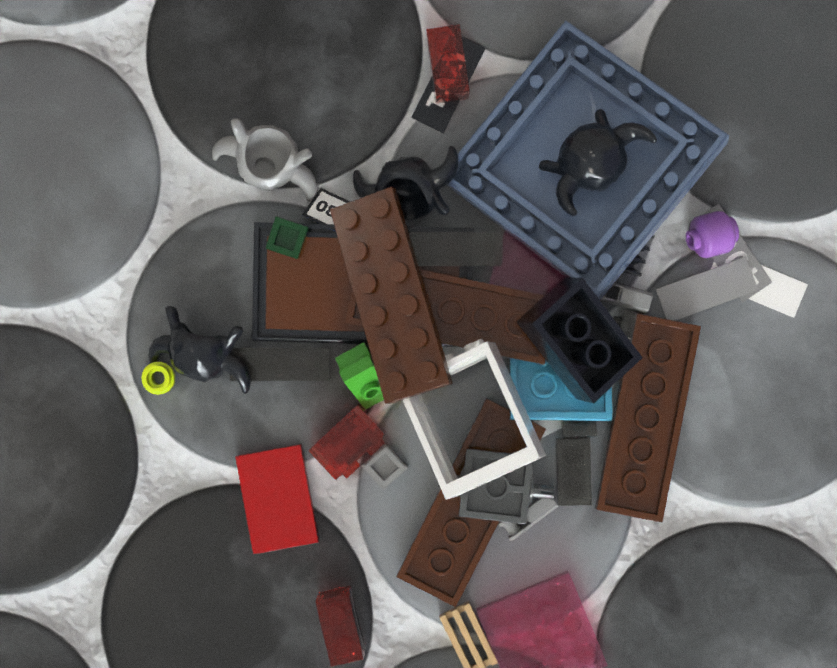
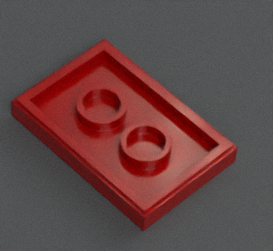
M302 444L235 456L253 554L318 543L319 536Z

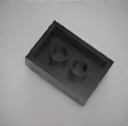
M565 277L516 321L569 391L578 400L595 403L643 358L583 278Z

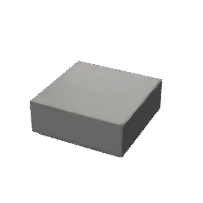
M387 443L362 464L366 472L383 490L408 469V466Z

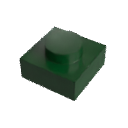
M276 216L265 249L299 259L309 227Z

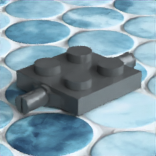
M466 448L464 467L460 475L456 476L459 479L513 453ZM533 462L461 494L459 517L526 524L528 507L533 497L553 500L554 486L534 484L532 475Z

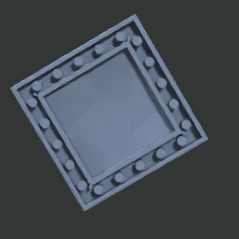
M565 20L459 151L456 175L447 186L565 277L583 278L598 299L601 300L727 145L729 135ZM599 109L605 111L612 129L623 123L631 122L649 128L656 135L657 142L651 143L645 140H635L625 146L627 165L617 181L611 183L604 191H590L578 188L572 198L574 207L577 210L576 216H572L562 209L556 197L557 184L562 175L542 171L539 169V164L543 160L557 162L560 147L571 132L582 125L597 123L595 112Z

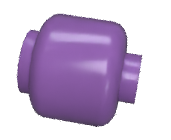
M715 211L694 217L690 222L689 230L686 232L688 247L691 250H695L702 258H711L729 253L739 239L737 222L723 211Z

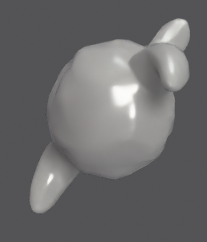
M234 118L231 120L235 136L222 137L214 144L212 149V159L214 161H217L222 155L233 156L237 160L240 176L249 185L262 190L273 191L291 181L304 191L307 201H311L314 198L317 190L315 176L309 168L302 164L312 157V152L308 148L302 149L299 152L296 141L291 138L288 131L275 125L254 126L247 130L241 119Z

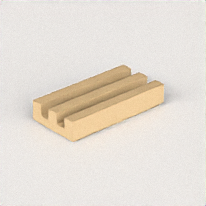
M469 601L439 615L463 668H486L491 664L493 666L498 663ZM464 611H466L488 656L484 659L481 658L460 615ZM452 617H454L476 662L472 665L449 621Z

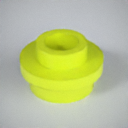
M165 362L150 363L142 372V384L152 394L160 395L167 393L175 383L174 370ZM157 372H161L164 375L165 379L162 384H157L154 380V375Z

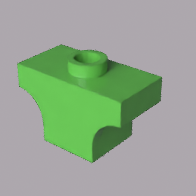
M364 342L335 358L340 368L339 373L343 382L365 410L384 400L371 352Z

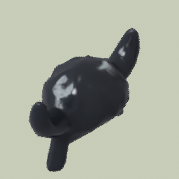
M599 109L595 112L597 123L582 125L571 132L560 147L557 162L543 160L539 164V169L542 171L562 175L556 188V197L562 209L568 214L576 216L577 210L574 207L572 198L578 188L590 191H604L611 183L617 181L627 165V153L625 151L627 144L635 140H645L651 143L657 142L656 135L649 128L631 122L623 123L612 129L605 111Z
M450 146L444 163L433 170L423 159L415 156L400 157L395 161L386 162L378 175L376 184L366 183L360 171L355 170L353 172L354 189L358 196L362 198L389 187L395 188L405 220L424 217L434 208L441 215H447L449 207L443 200L439 189L449 184L456 175L458 169L457 150L454 146Z
M165 307L171 335H163L153 341L148 354L150 363L157 362L162 353L169 354L170 362L179 374L202 382L219 378L226 371L237 379L242 392L247 394L251 385L249 367L240 357L232 353L234 345L243 333L242 327H233L227 336L196 335L184 323L180 322L179 314L175 307Z

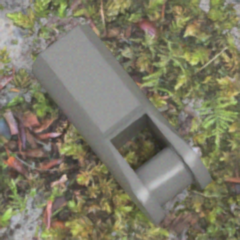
M615 282L612 287L618 288L615 299L606 297V293L600 300L646 315L652 302L653 293Z
M533 497L528 507V522L520 527L518 523L499 521L498 525L506 529L509 533L508 539L513 541L559 506L554 500Z

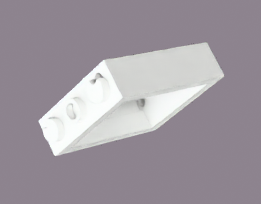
M483 339L464 346L466 352L456 357L453 354L445 355L450 375L487 358L527 447L458 479L421 394L404 399V405L446 500L457 497L546 456L496 343L484 342Z

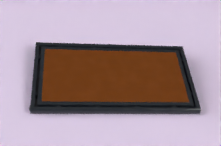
M254 222L252 340L361 344L364 342L368 344L363 327L345 323L352 286L337 233L329 229L330 227H335L334 224L299 223L308 226L309 229L300 257L295 259L265 249L273 223ZM407 226L420 270L473 280L474 228ZM441 343L442 347H456Z

